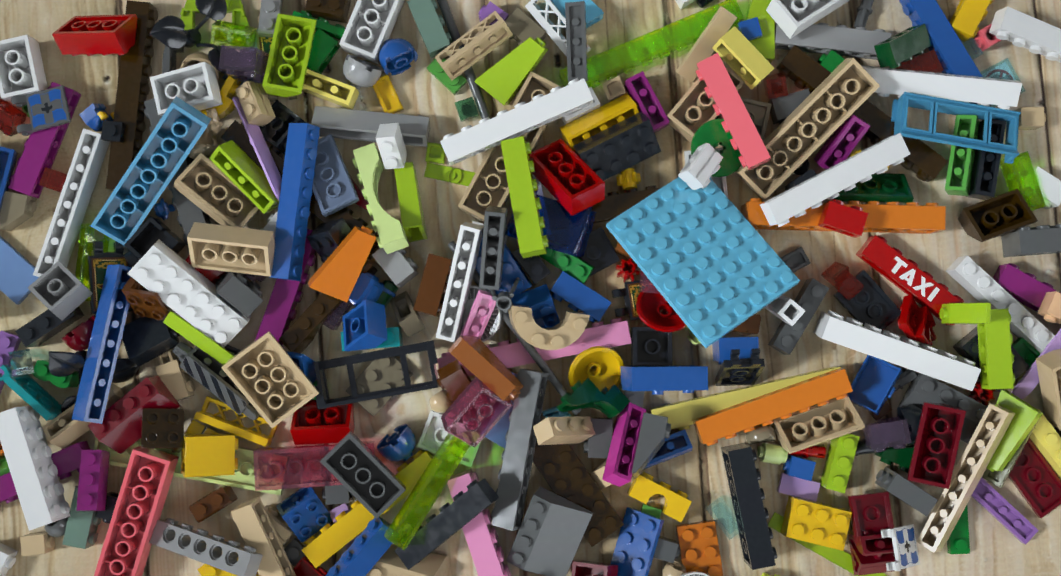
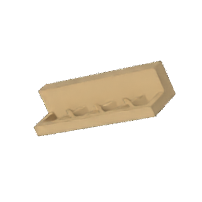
M494 11L436 55L435 59L453 81L513 34L505 21ZM495 19L498 20L493 25H490V23L493 22ZM478 32H481L480 35L474 37ZM462 44H465L463 48L459 49ZM450 55V57L446 61L442 62V60L445 57Z

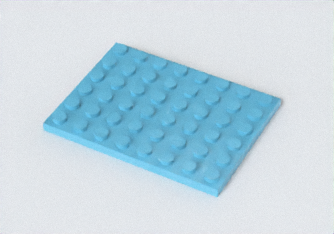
M678 177L609 221L606 227L706 349L797 285L800 280L711 178H709L711 182L707 187L692 190L686 182Z

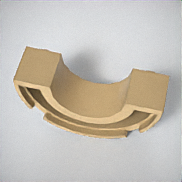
M512 304L508 309L510 322L517 334L530 345L544 350L562 349L574 343L585 331L590 317L586 313L566 311L564 318L559 324L550 328H543L535 323L532 316V308Z

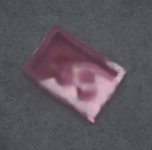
M475 377L441 416L445 431L476 447L513 405L511 400H501L482 381Z

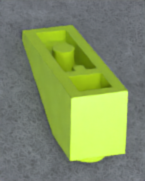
M991 303L942 304L939 312L940 319H942L941 324H991Z

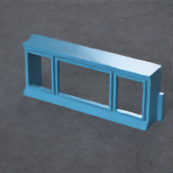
M904 92L898 100H893L891 121L895 122L894 135L901 133L902 137L1005 154L1004 163L1013 164L1014 158L1019 155L1017 147L1019 115L1021 112ZM908 107L930 111L928 131L906 127ZM937 112L952 115H977L978 119L984 120L983 140L937 133ZM992 119L1006 121L1005 144L990 142Z

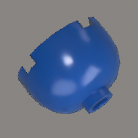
M402 38L386 40L379 51V62L387 75L390 72L392 75L403 73L411 67L410 63L413 60L416 62L418 54L412 44Z
M407 424L396 427L394 429L396 432L389 436L387 434L377 445L379 453L391 462H397L402 459L406 461L413 455L412 451L416 445V438L411 428Z

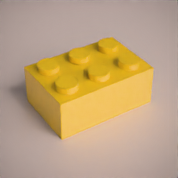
M789 495L781 534L788 538L844 551L852 512L845 508Z

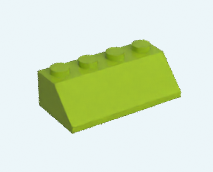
M278 13L262 84L267 94L280 97L302 94L317 23L316 20Z

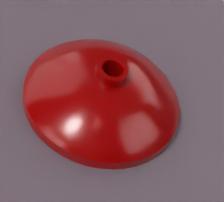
M653 284L647 285L640 291L636 301V310L640 319L647 326L661 332H674L687 326Z

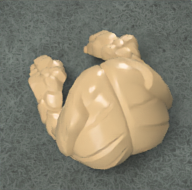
M215 108L206 110L207 116L211 118L209 128L203 132L188 154V157L196 159L202 153L209 159L219 144L217 143L216 136L223 124L219 121Z

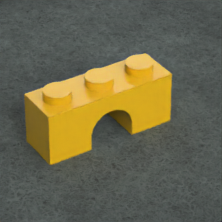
M646 472L634 478L627 492L629 496L647 504L652 495L661 494L665 498L662 512L682 522L692 502L687 498V493L679 489L677 492L671 490V485L664 481H660V483L654 481V476Z

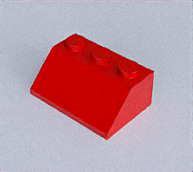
M316 400L308 401L293 413L290 431L294 444L338 443L350 431L354 433V404L350 403L318 409Z

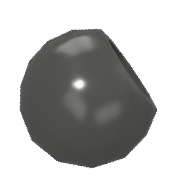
M68 517L45 525L44 528L47 534L52 537L63 536Z

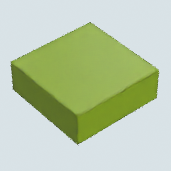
M428 142L425 161L445 164L446 154L442 145Z

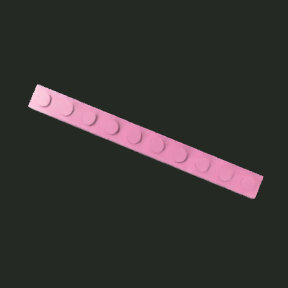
M617 318L612 319L611 324L603 325V321L592 323V328L585 329L583 334L574 343L562 349L544 350L534 348L542 359L546 361L580 354L584 350L595 346L611 348L631 344L632 342L627 321ZM518 338L516 339L517 343L509 344V340L498 342L497 347L491 348L490 344L486 345L507 368L536 363ZM450 352L442 353V358H437L438 367L440 369L456 360V358ZM460 363L466 371V373L468 374V376L474 375L462 363Z

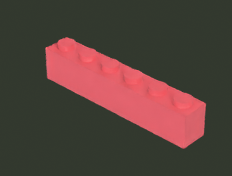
M716 53L697 63L698 70L695 71L700 81L704 80L707 86L704 88L708 98H713L715 102L712 105L717 116L721 114L724 120L721 122L722 127L726 133L730 132L732 139H730L731 145L734 150H739L741 156L738 158L743 168L747 166L748 170H751L770 161L771 157L719 54Z

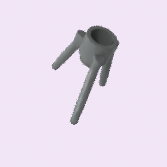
M518 277L515 279L509 293L500 292L496 294L495 290H490L492 299L496 301L497 308L505 313L508 312L512 305V297L519 282Z

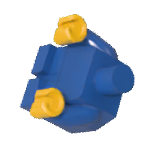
M92 103L79 114L85 124L95 132H102L103 120L113 121L114 112H111L110 115L107 114L104 104Z

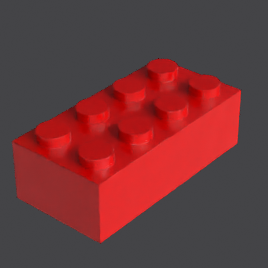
M562 139L528 154L529 160H533L535 172H532V174L572 216L605 200V182Z

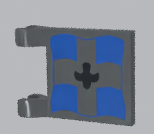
M63 85L27 95L11 97L13 105L16 104L19 108L25 105L28 107L31 124L17 126V132L22 133L23 136L71 122Z

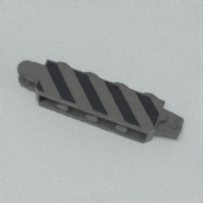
M183 342L176 345L173 353L181 361L180 368L237 414L241 415L243 413L253 421L258 418L259 412L223 371L221 363L197 346L193 349Z

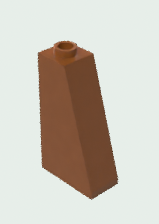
M460 336L448 349L460 363L501 400L513 401L520 395V390L523 388L522 383L478 336Z

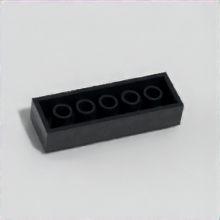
M745 443L721 447L744 562L752 570L775 566L777 552L771 544L773 533L771 527L767 525V520L769 519L768 510L763 506L762 500H765V494L758 482L761 480L759 469L755 467L754 461H757L756 452Z

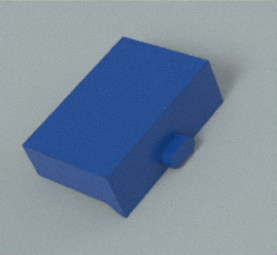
M867 355L851 384L853 391L847 393L852 403L878 416L887 398H891L896 389L894 386L902 373V369L882 359Z

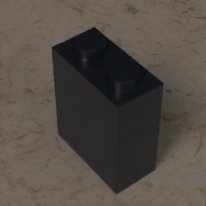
M139 317L124 326L122 340L129 360L138 366H142L176 347L180 343L178 338L180 334L164 324V320Z

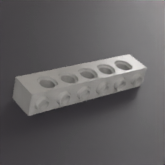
M175 519L157 520L149 543L237 576H256L263 556L256 552V548L250 546L240 547V543L233 540L226 542L224 541L225 537L213 534L209 536V532L206 530L197 529L195 531L192 525L184 523L178 525V521Z

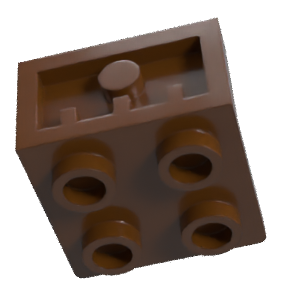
M130 277L122 292L132 306L134 313L139 317L165 320L169 312L158 293L150 292Z

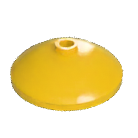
M595 346L588 348L573 360L568 372L569 385L572 387L578 380L583 382L589 378L600 391L605 386L610 388L615 384L618 387L621 383L620 366H624L623 361L618 353L609 347Z

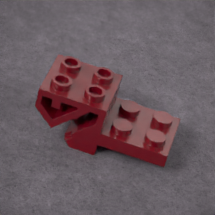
M889 492L848 496L854 534L848 535L854 575L892 572L887 571L886 568L887 562L895 561L892 538H882L881 536L882 529L894 528Z

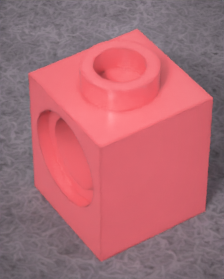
M992 23L979 30L973 38L974 44L981 52L1002 41L989 33Z

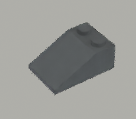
M649 413L643 414L632 469L633 477L637 478L663 446L665 438L669 439L671 424L668 423V417Z

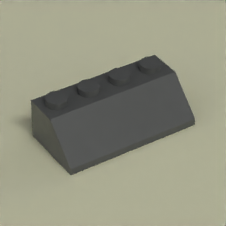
M916 373L917 377L911 381L898 407L914 405L922 409L924 402H931L962 408L966 411L960 440L968 444L987 406L930 376Z

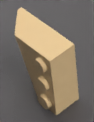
M394 541L366 576H434L446 555L431 552L408 570L394 551L401 545L399 542Z

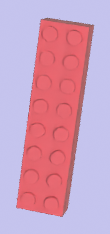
M141 445L132 450L94 576L143 575L152 546L149 542L157 520H160L179 458L178 456L154 448H141Z

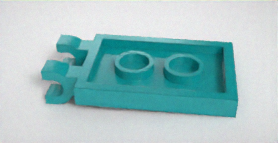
M7 364L0 367L4 371L3 376L0 374V381L6 383L46 421L53 420L62 413L61 404L30 375L24 374L17 364H13L11 368Z

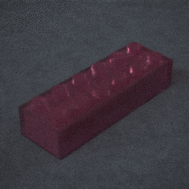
M362 441L375 454V441ZM337 443L255 449L253 451L255 491L343 485L320 462Z

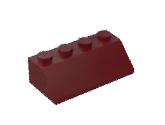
M158 375L146 377L105 411L102 424L91 422L88 427L101 443L122 454L141 439L142 410L144 408L178 409L181 405Z
M924 402L907 480L949 489L966 414L965 410L941 403Z

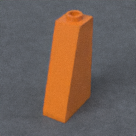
M355 226L309 279V287L347 302L376 240V236L372 233L373 230L365 226L361 228Z

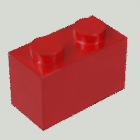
M833 199L824 204L818 226L857 238L862 236L869 213L863 212L861 207H848L844 205V202Z

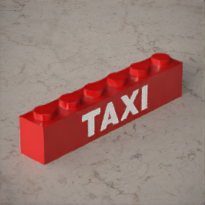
M874 235L869 237L856 254L904 293L912 295L913 299L922 307L927 306L930 313L940 321L942 319H940L939 312L942 304L964 302L958 295L951 294L947 286L934 281L930 273L920 270L916 262L903 257V253L899 249L889 246L887 240L882 236Z

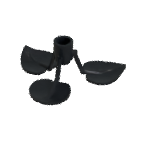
M195 0L198 11L206 15V17L194 29L184 30V22L176 16H166L160 19L151 29V36L172 49H179L183 46L191 48L195 45L198 48H214L208 53L211 64L225 75L231 77L237 75L239 54L232 45L221 43L217 47L215 44L200 43L201 33L199 29L206 23L209 17L216 22L221 21L227 13L225 0Z
M49 351L48 367L50 373L57 377H66L73 374L74 371H78L80 385L87 351H77L76 353ZM128 358L117 359L112 383H121L131 379L138 372L140 366ZM77 396L66 398L61 405V412L75 404Z

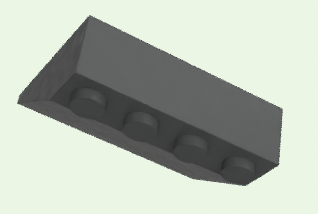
M540 486L533 494L506 561L524 571L545 576H566L593 512Z

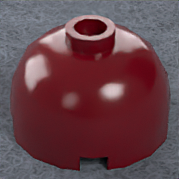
M91 316L86 322L76 326L61 339L68 347L75 351L88 349L96 316Z

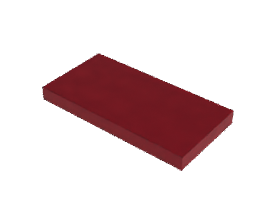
M1029 438L1008 477L1035 514L1042 519L1061 505V480Z

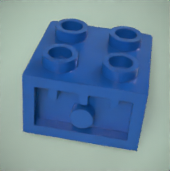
M309 483L276 506L281 517L300 542L306 541L326 524L332 522L331 514Z

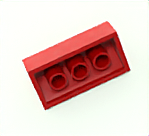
M136 14L74 16L52 33L62 55H124L135 44L138 17Z

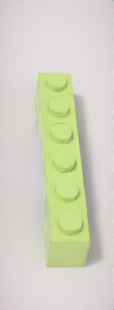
M375 143L353 150L355 158L352 161L355 169H359L357 178L360 185L363 184L364 189H361L364 199L369 202L366 207L369 215L374 218L371 224L374 231L378 232L379 237H376L379 248H384L385 252L389 254L409 247L400 221L385 212L379 203L378 183L384 165Z

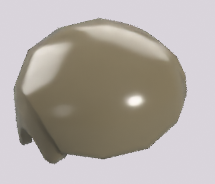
M762 424L755 426V430L746 432L747 442L749 445L775 441V430L770 425L762 426Z

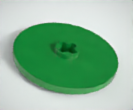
M713 119L701 125L695 132L691 142V155L699 146L705 143H709L714 149L718 145L723 146L719 153L723 157L719 164L721 167L715 174L711 175L712 177L728 176L737 171L741 166L738 158L741 154L738 149H733L730 142L732 136L730 132L726 133L722 127L721 122L724 121L723 119Z

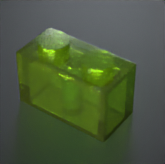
M218 20L212 24L210 44L249 52L255 47L257 28Z

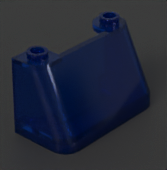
M538 190L535 191L536 198H540L542 209H539L540 217L543 216L545 228H542L543 236L547 235L549 247L546 248L576 257L584 256L596 211H592L591 206L572 216L559 201L537 194ZM512 213L506 228V235L518 239Z

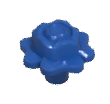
M161 198L159 203H155L154 211L156 216L167 220L169 213L175 211V207L173 204L168 205Z

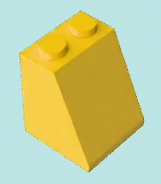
M184 434L183 449L181 450V474L184 477L235 475V470H238V458H235V450H238V438H235L234 434Z

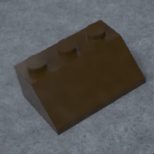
M1018 188L963 208L958 217V221L966 234L980 242L990 240L1038 221Z

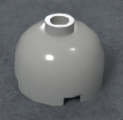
M347 54L343 65V73L345 78L350 81L349 85L359 90L361 87L368 88L375 85L383 71L378 66L364 59L357 60V56Z

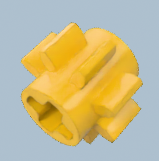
M628 168L616 177L617 185L622 186L625 191L637 188V184L641 182L640 173H636L634 168Z

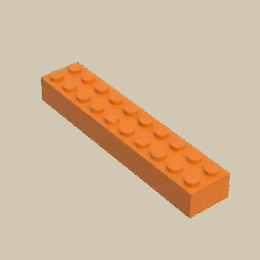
M751 198L750 201L741 206L742 215L755 229L832 231L818 226L825 203L815 209L811 207L806 209V214L795 218L793 216L789 218L790 222L780 227L778 225H769L760 204L764 203L761 198ZM860 201L844 203L848 207H861L863 212L869 213L863 232L932 234L945 230L946 206H938V203H926V205L919 206L918 202H908L906 205H899V202H887V204L880 205L879 201H869L867 204H860Z

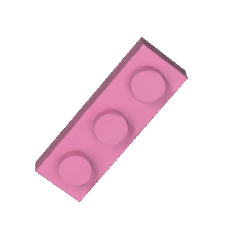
M478 291L460 336H478L481 340L496 305V301L492 299L490 292Z

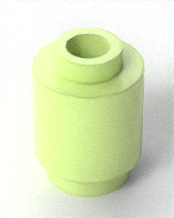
M762 443L757 449V457L760 458L761 462L780 465L781 463H786L788 452L781 445Z

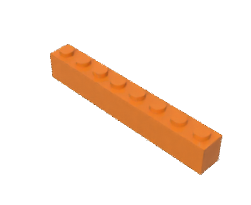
M838 368L694 419L693 423L700 442L710 446L718 443L717 439L723 437L725 439L737 436V432L742 430L744 433L753 431L755 426L762 424V426L774 423L773 419L779 417L786 419L791 417L793 412L799 411V413L811 410L810 406L816 404L823 406L828 404L830 399L836 398V400L846 398L848 397L847 393L853 390L845 369Z

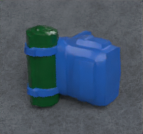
M368 272L365 274L361 273L351 292L349 301L357 306L366 299L385 305L386 309L392 298L396 296L395 293L399 288L393 281L384 280L379 282L375 275Z

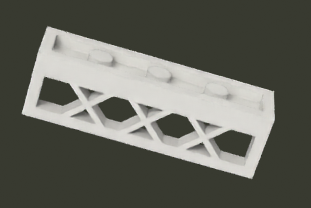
M531 0L525 7L567 57L566 38L561 33V28H566V18L551 0H545L546 10H542L536 2L538 0ZM549 13H556L558 25L552 23L549 19ZM587 45V52H589L591 48Z

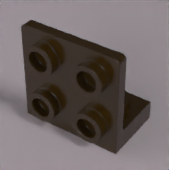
M144 408L142 410L141 448H172V453H180L183 449L184 409Z

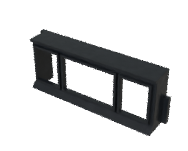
M434 340L314 362L318 384L315 388L319 391V394L316 395L318 409L440 387L437 382L436 364L438 361ZM427 351L433 381L411 385L406 354ZM400 355L405 386L358 394L353 364ZM347 365L352 396L330 399L325 369Z

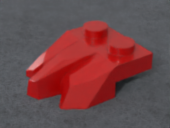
M912 295L904 296L903 303L900 306V319H898L899 329L903 330L907 338L932 346V341L937 339L933 330L936 323L927 306L919 308Z

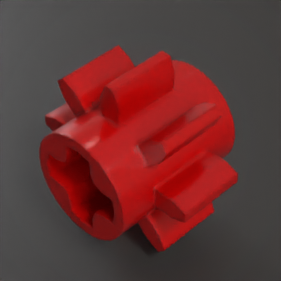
M632 258L629 261L621 259L622 265H616V270L620 271L617 273V278L622 277L624 283L629 279L633 282L634 275L638 276L640 272L635 270L638 265L632 262ZM625 268H627V270H630V269H631V273H629L628 271H625V272H624V269H625Z
M976 381V386H974L973 391H970L971 395L968 396L983 405H988L989 400L995 399L993 397L995 389H981V382Z

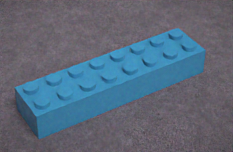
M176 96L90 226L124 245L138 230L209 125L211 118Z

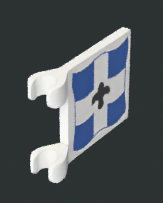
M914 524L881 530L882 538H892L895 561L886 563L887 571H901V569L920 565Z

